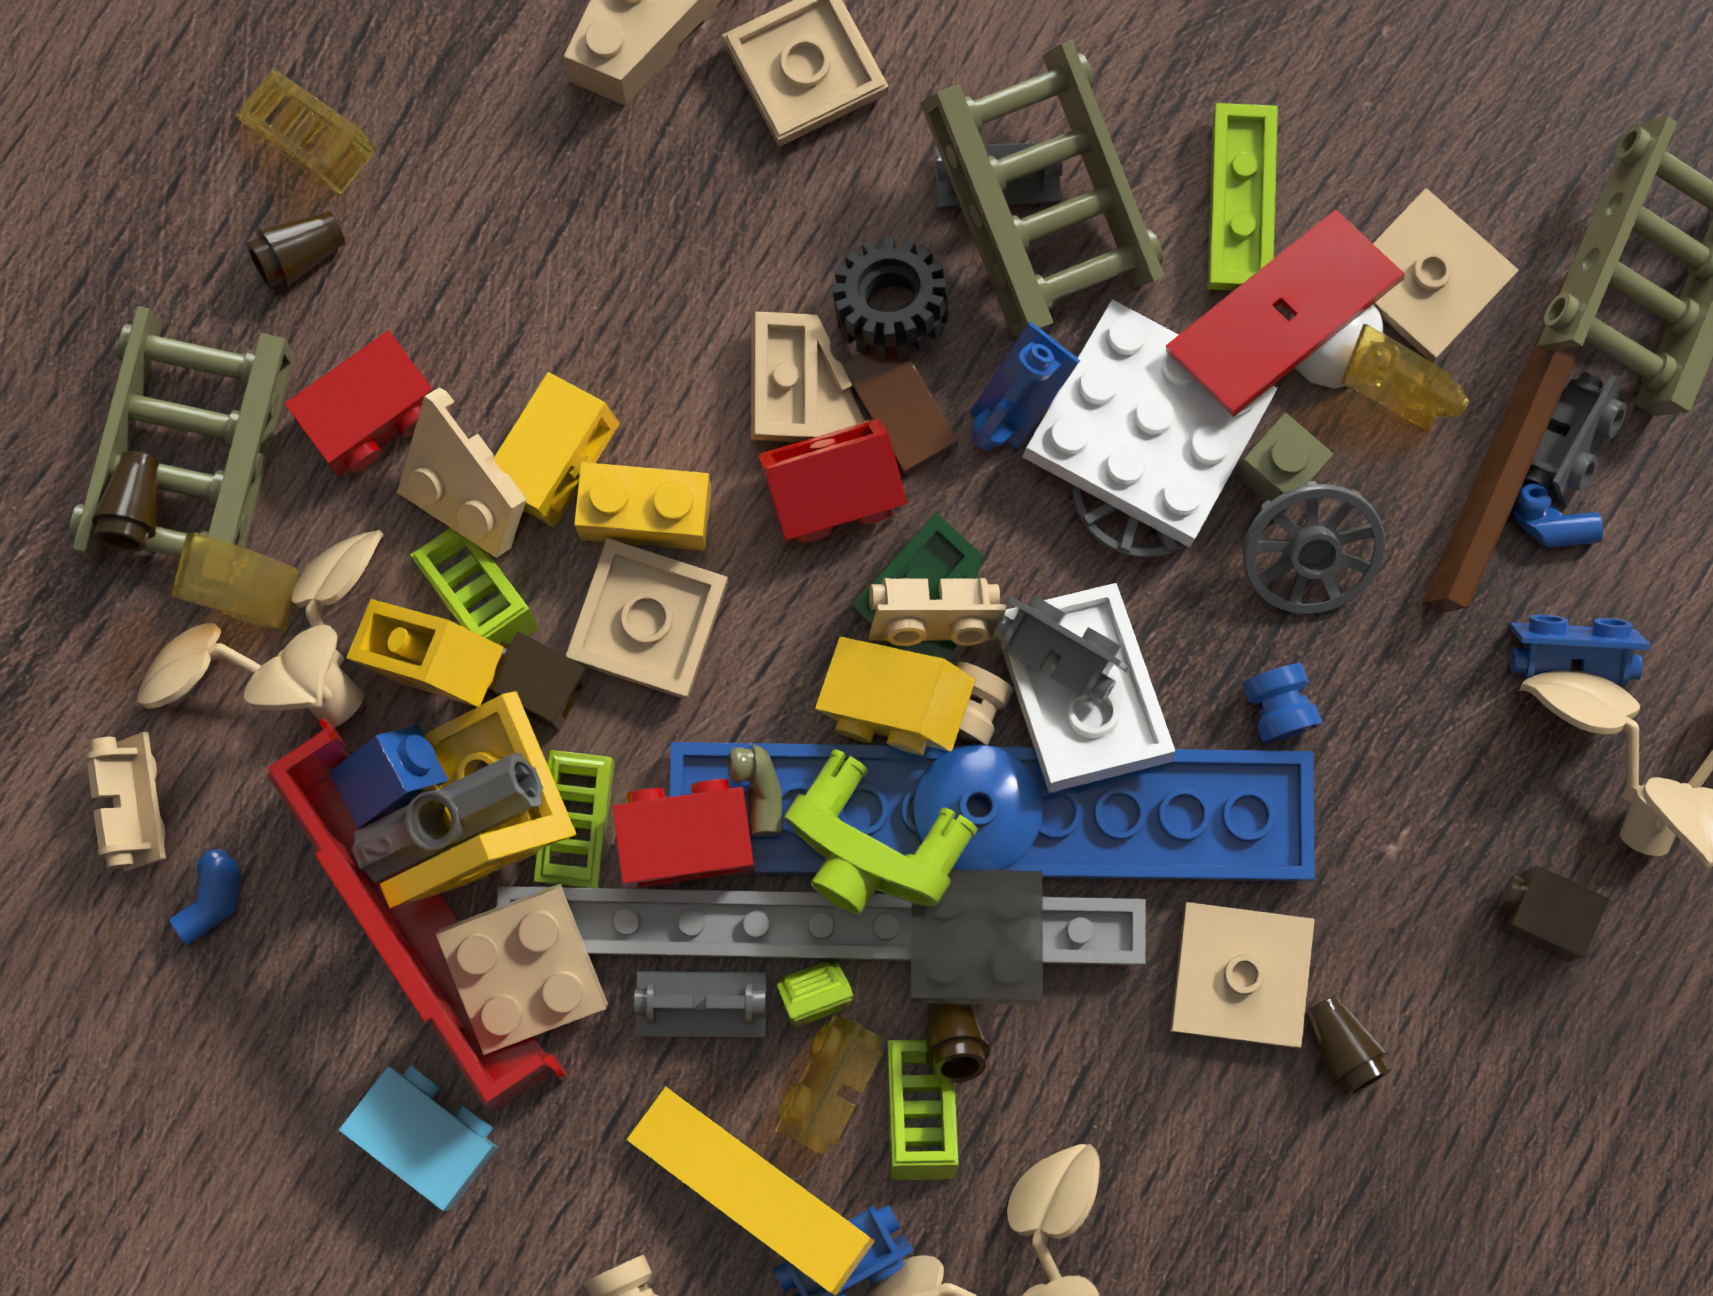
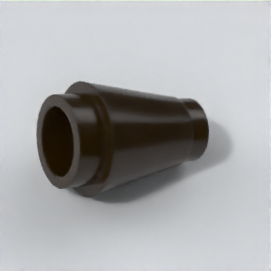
M327 211L320 215H313L258 230V238L248 242L246 245L250 258L261 279L268 288H272L280 283L288 287L335 252V249L345 245L346 242L335 217L330 211Z
M126 451L121 454L119 464L116 466L92 517V523L96 526L94 537L98 542L114 549L138 552L145 550L148 539L155 537L158 490L157 472L159 468V461L156 458L135 451Z
M956 981L938 983L928 991L925 1060L927 1065L934 1069V1074L938 1079L949 1083L966 1082L984 1072L986 1059L990 1054V1047L970 999L967 996L965 986Z
M1333 995L1321 1001L1305 1012V1017L1310 1024V1030L1331 1085L1339 1084L1346 1097L1367 1088L1391 1071L1384 1059L1388 1052L1348 1007L1343 1005L1338 995Z

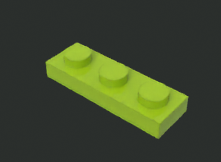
M1216 103L1213 109L1207 289L1234 291L1274 259L1278 106Z

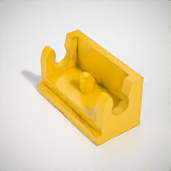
M547 372L496 453L494 460L500 470L511 477L527 499L523 511L555 529L578 492L581 462L596 463L620 423L604 401Z

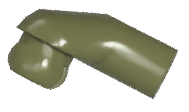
M751 744L749 749L733 748L727 757V773L730 780L735 783L748 781L750 835L775 836L782 834L781 786L768 751L754 744Z

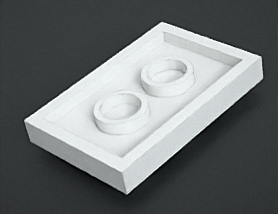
M1117 583L1044 600L1066 613L1060 624L1061 626L1080 637L1083 636L1087 627H1090L1120 645L1121 648L1115 657L1129 666L1128 671L1124 672L1113 665L1107 676L1115 680L1116 683L1104 703L1094 698L1087 702L1080 695L1050 678L1051 673L1062 657L1052 651L1039 672L1013 655L1003 652L1049 793L1173 762L1175 749ZM1016 607L1007 609L1004 616L1014 620L1019 609Z

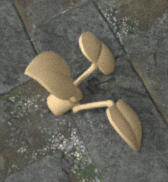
M377 530L345 539L322 552L306 567L296 582L291 599L298 608L306 607L305 613L312 628L301 632L292 639L285 649L278 653L277 657L270 659L261 666L224 644H216L221 634V629L216 624L206 623L195 626L174 638L157 655L142 680L135 705L140 710L143 707L151 709L177 700L200 680L211 660L225 659L253 675L244 691V700L252 708L262 710L308 708L318 720L324 717L333 727L343 724L361 706L364 700V692L339 667L344 661V657L335 649L337 633L331 626L323 624L321 613L324 605L336 603L355 585L384 534Z
M1578 670L1544 672L1526 679L1521 684L1519 691H1527L1533 694L1551 712L1577 728L1599 734H1615L1621 731L1625 734L1627 739L1626 786L1622 793V798L1632 804L1620 830V837L1629 847L1643 854L1663 856L1669 852L1674 838L1677 836L1707 869L1713 866V789L1701 787L1713 771V750L1688 784L1654 777L1650 778L1646 785L1641 786L1639 785V726L1632 720V718L1638 715L1640 705L1627 691L1601 676Z
M1079 1144L1067 1148L1036 1163L1023 1174L1011 1193L1007 1208L1009 1225L1021 1236L1033 1235V1248L1050 1281L1047 1285L1038 1284L1031 1287L1023 1296H1100L1096 1287L1086 1278L1081 1276L1061 1277L1047 1246L1049 1236L1062 1239L1072 1235L1083 1224L1090 1213L1097 1193L1100 1167L1098 1153L1091 1144ZM925 1255L903 1260L905 1265L899 1271L879 1282H875L867 1296H978L951 1283L941 1284L944 1275L943 1264L935 1257Z

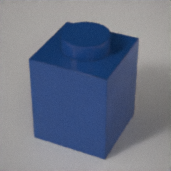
M419 725L376 735L329 771L358 829L409 805L411 800L420 793L435 791L449 781L436 758L432 745L427 741Z

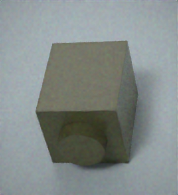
M1285 412L1244 458L1234 476L1264 502L1268 499L1273 501L1290 490L1305 486V482L1314 481L1323 471L1334 453ZM1291 506L1285 508L1282 512L1285 513Z

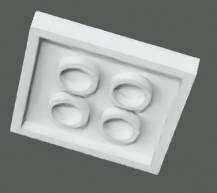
M1112 299L1078 357L1081 360L1055 397L1026 447L1023 458L1190 548L1274 396L1277 387H1270L1235 417H1232L1166 352L1165 345L1177 337L1178 334Z

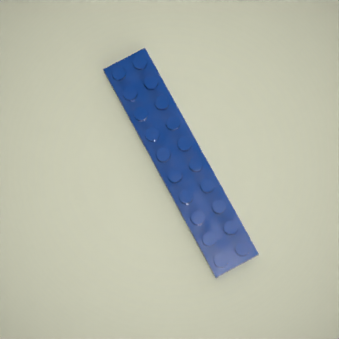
M671 742L669 797L691 794L690 785L693 783L714 779H728L730 789L743 787L750 831L748 781L735 783L730 780L727 773L728 753L735 747L749 749L750 745L754 744L764 748L770 755L781 786L783 833L775 836L750 835L755 872L741 874L816 875L826 859L799 837L785 821L784 816L797 795H806L830 758V753L833 749L844 752L846 755L845 761L851 756L861 762L868 770L866 777L862 778L839 814V819L904 856L907 854L914 855L922 843L915 827L913 815L914 797L919 781L928 767L949 751L926 746L924 755H916L890 745ZM953 746V749H956V748H959V747H963V746ZM996 747L1018 758L1034 776L1041 793L1043 807L1039 832L1029 850L1018 861L1002 870L986 874H970L952 869L948 874V877L1312 882L1315 880L1313 751L1175 749L1173 762L1049 793L1034 747ZM974 795L967 801V810L972 816L983 818L991 812V803L983 795Z

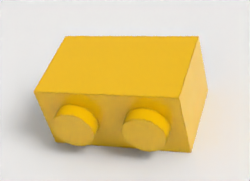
M581 462L575 515V527L578 536L582 541L606 542V539L609 538L628 545L706 551L711 501L709 473Z
M370 599L346 658L402 685L480 708L487 688L493 681L495 669L504 647L450 620Z
M840 637L815 709L837 721L835 728L837 733L857 741L871 743L874 734L888 737L887 744L916 755H924L926 746L952 752L976 679L942 658Z

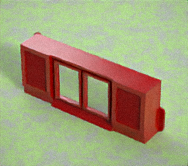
M324 717L318 722L323 731L268 766L267 768L270 772L266 775L317 851L315 854L317 860L422 1020L426 1022L433 1019L429 1024L486 1108L500 1110L554 1072L559 1079L563 1081L567 1079L569 1075L557 1057L553 1054L547 1055L535 1036L483 1054L436 936L439 929L459 921L441 893L390 909L380 886L383 882L374 883L365 871L359 869L351 849L355 842L354 832L359 829L329 774V771L348 758L349 754L343 749L346 745L335 728Z

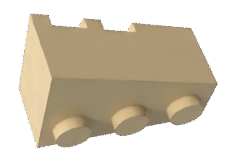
M590 0L564 54L569 82L626 106L678 52V46L701 22L705 24L717 11V5L722 0Z

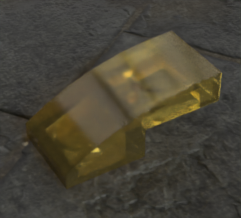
M196 532L186 534L171 597L223 611L222 615L282 632L286 631L292 606L291 596L300 570L246 548Z

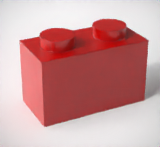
M387 330L284 404L337 477H340L348 470L351 474H355L372 465L382 454L380 447L400 433L403 437L413 435L424 396L433 392V389L391 332Z
M879 418L758 454L776 521L785 541L796 538L798 542L816 541L829 536L833 532V526L856 519L859 524L876 523L894 514L893 508L907 504L889 433Z
M714 779L691 784V794L666 798L664 788L642 789L626 793L627 803L612 805L622 883L626 890L755 872L743 787L730 789L728 779Z

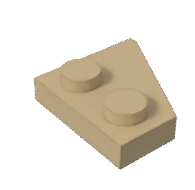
M755 312L752 316L751 440L800 442L865 422L850 391L852 384L842 363L838 362L830 351L831 341L818 315Z
M439 387L424 396L397 493L497 558L511 549L527 499L511 477L497 466L493 453L479 434L470 439L467 438L447 411V408L454 403L448 392Z

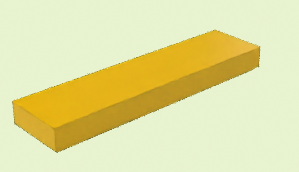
M666 1086L627 1138L630 1143L835 1296L875 1242Z

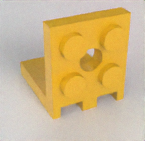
M517 691L502 694L480 705V708L476 707L424 734L427 741L432 745L436 758L449 780L436 790H440L476 772L481 760L490 765L510 754L521 753L525 760L536 768L544 788L541 791L542 805L381 883L380 886L391 909L479 882L503 867L519 863L537 854V851L577 835ZM445 806L443 813L444 824L450 830L451 815Z

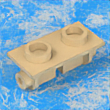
M883 578L882 584L870 585V609L876 610L869 633V641H889L891 644L898 646H910L922 641L952 640V642L958 645H977L986 640H995L992 638L996 626L1004 617L1006 604H1000L999 585L988 584L986 578L940 579L938 584L940 600H930L928 579Z
M141 732L119 742H116V737H101L90 740L91 752L85 754V760L88 767L92 798H113L114 808H100L94 811L99 848L98 856L106 858L107 869L124 868V871H132L166 859L164 848L165 826L159 812L155 784L157 768L155 759L151 754L149 733Z

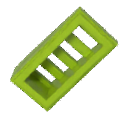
M452 528L447 529L410 554L415 564L460 626L498 645L502 641L511 644L517 631L530 636L538 629V625L529 607L487 551ZM467 548L471 555L443 574L438 572L436 568ZM482 569L484 574L456 593L452 591V588L478 570ZM497 590L499 595L469 614L467 609Z
M549 750L547 765L562 800L594 804L593 815L567 812L574 828L591 830L590 841L566 839L538 850L534 882L552 885L561 883V886L578 888H599L615 762L613 758L607 756ZM563 773L597 777L596 787L594 789L561 785ZM552 851L587 855V868L551 864Z
M826 960L788 974L777 982V987L792 1026L795 1025L796 1028L848 1009L853 1002L854 995L849 982L835 960Z
M888 1040L889 1154L890 1178L892 1180H948L956 1177L958 1169L955 1083L944 1082L935 1075H902V1065L927 1064L925 1060L926 1040ZM940 1091V1100L903 1101V1092ZM904 1119H940V1127L905 1128ZM905 1146H941V1151L905 1152Z

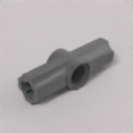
M513 753L440 790L420 793L411 800L409 805L355 831V842L351 849L359 869L365 871L374 883L384 882L541 806V791L544 788L536 768L531 766L521 753ZM445 806L451 815L450 830L444 824L443 813Z

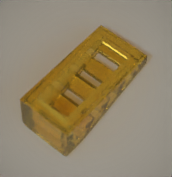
M274 68L234 115L241 123L336 194H341L373 156L376 149L375 145L358 126ZM285 95L288 96L291 100L270 125L266 123L265 120ZM305 110L309 112L290 137H286L285 135ZM326 125L328 130L310 152L306 151L307 147Z

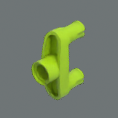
M833 749L830 753V758L806 795H797L784 816L785 821L799 837L826 859L811 881V885L830 902L856 915H861L876 890L915 904L936 906L951 884L948 874L970 839L977 833V827L962 815H959L957 820L953 819L955 817L954 811L945 807L941 808L938 818L914 855H902L839 819V814L862 778L866 777L868 770L861 762L851 756L845 761V753Z

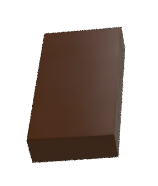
M873 347L866 356L860 354L842 364L852 384L851 388L869 419L879 418L888 431L896 463L904 476L958 446L959 440L910 358L898 360L897 349L888 350L887 360L876 359L875 347Z

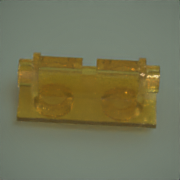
M1363 324L1342 377V384L1426 432L1431 431L1436 417H1457L1465 411L1468 404V398L1464 394L1462 385L1450 380L1452 374L1368 324Z
M834 1014L830 1023L821 1027L813 1038L809 1049L811 1060L801 1080L793 1084L785 1093L779 1108L781 1119L775 1130L822 1155H825L830 1144L836 1147L856 1107L853 1103L839 1097L837 1093L842 1084L861 1094L863 1093L883 1055V1052L878 1049L884 1038L863 1028V1025Z

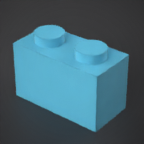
M410 1065L404 1074L398 1069L388 1066L339 1131L442 1211H451L499 1148L486 1138L493 1130V1127L463 1104L454 1113L439 1102L435 1097L442 1088L414 1066Z

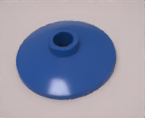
M987 745L963 746L940 756L928 767L921 777L913 804L915 827L922 842L938 818L941 808L944 807L955 812L953 819L957 820L958 816L962 815L977 827V833L970 839L952 868L970 874L996 872L1018 861L1035 841L1041 826L1043 811L1041 793L1029 769L1012 754ZM983 795L988 798L991 803V812L983 818L972 816L967 810V801L970 797Z

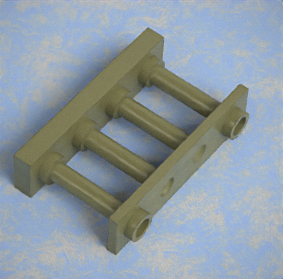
M1073 40L1062 43L1042 55L1048 70L1046 73L974 101L969 96L965 97L960 84L936 92L920 103L1013 338L1020 336L1029 322L1034 323L1039 328L1054 323L1049 312L1053 307V301L1127 272L1133 288L1165 277L1160 266L1163 262L1161 245L1156 235L1151 230H1146L1092 92L1094 76L1091 66L1082 53H1077ZM1058 95L1071 131L998 160L993 156L988 157L979 134L982 131L983 124ZM1081 154L1094 190L1022 219H1019L1016 215H1011L1002 193L1006 190L1007 183ZM1104 213L1117 249L1045 278L1039 274H1034L1026 253L1029 250V243Z
M1669 116L1631 126L1620 139L1615 151L1617 158L1615 166L1561 292L1547 308L1544 316L1546 327L1537 345L1544 351L1550 352L1583 346L1585 341L1641 375L1643 385L1634 405L1652 416L1690 412L1713 358V181L1666 151L1678 123ZM1655 175L1711 210L1712 221L1702 243L1642 206ZM1632 230L1688 265L1689 276L1679 299L1619 262ZM1608 286L1665 320L1666 330L1656 354L1595 317Z
M137 306L133 324L126 323L119 337L117 354L118 359L122 361L85 503L77 504L71 517L69 538L71 541H74L72 549L87 562L100 563L104 545L94 537L96 526L92 523V517L116 466L119 464L121 454L130 450L137 421L224 439L225 446L231 447L225 471L217 470L215 475L159 463L157 472L158 489L209 500L210 507L215 508L209 532L202 530L199 536L156 527V535L148 539L145 550L192 560L193 566L199 568L198 577L209 588L234 593L296 354L286 338L260 333L256 351L248 350L246 355L160 337L162 324L149 308ZM153 361L239 379L241 386L246 387L241 410H232L231 414L227 415L144 397Z

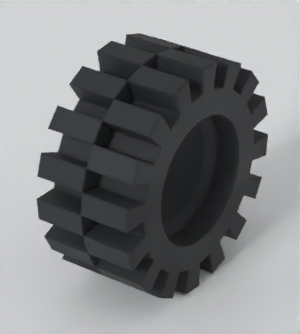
M883 238L884 249L876 250L873 241L862 244L863 257L857 255L853 250L845 257L847 268L838 266L835 272L836 283H832V293L839 329L842 328L843 338L849 345L856 341L857 351L865 356L873 346L875 347L876 359L887 360L888 350L897 349L898 360L909 358L908 346L914 345L920 354L928 349L927 335L937 341L942 334L941 323L946 324L948 318L946 279L944 278L940 262L933 263V254L926 247L917 254L914 241L905 239L902 249L895 248L894 238ZM888 286L904 287L911 290L915 295L914 301L909 306L894 312H880L870 308L867 304V299L873 292Z

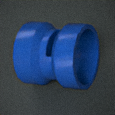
M1303 663L1282 666L1251 677L1242 683L1248 702L1256 706H1263V709L1258 711L1260 719L1256 725L1262 744L1294 737L1323 724L1318 706L1309 702L1307 695L1300 696V692L1305 690L1309 682Z

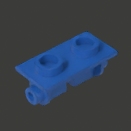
M1029 322L970 410V413L976 417L972 423L974 431L972 440L984 450H992L995 446H1001L1007 441L1019 450L1081 360L1034 323Z
M1536 614L1530 616L1529 623L1510 622L1511 631L1523 643V648H1512L1510 670L1511 673H1522L1524 680L1544 672L1571 670L1572 659H1581L1580 671L1601 676L1617 685L1626 686L1629 680H1640L1642 675V656L1633 654V650H1650V643L1636 629H1632V623L1625 620L1597 618L1593 620V627L1569 626V620L1564 617Z
M873 1205L847 1220L875 1242L836 1296H847L844 1290L866 1277L870 1283H875L893 1275L905 1265L902 1257L914 1251L904 1234L892 1240L890 1234L901 1227L889 1205L878 1211ZM782 1256L781 1258L784 1263L773 1268L784 1292L797 1287L799 1292L792 1296H835Z

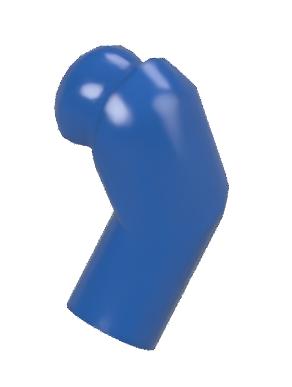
M1529 484L1520 489L1512 507L1515 522L1539 544L1547 548L1601 543L1603 526L1598 512L1563 515L1551 503L1552 500L1548 496V489L1538 484Z
M209 850L199 858L197 862V871L200 873L197 901L170 918L173 928L186 945H190L231 917L238 907L241 872L237 861L230 858L229 854L224 850Z

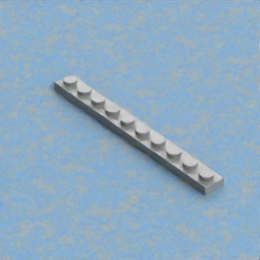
M497 886V907L550 887ZM562 887L588 955L1145 965L1146 899L943 895L936 906H923L888 894H873L861 915H856L840 908L820 893L626 890Z

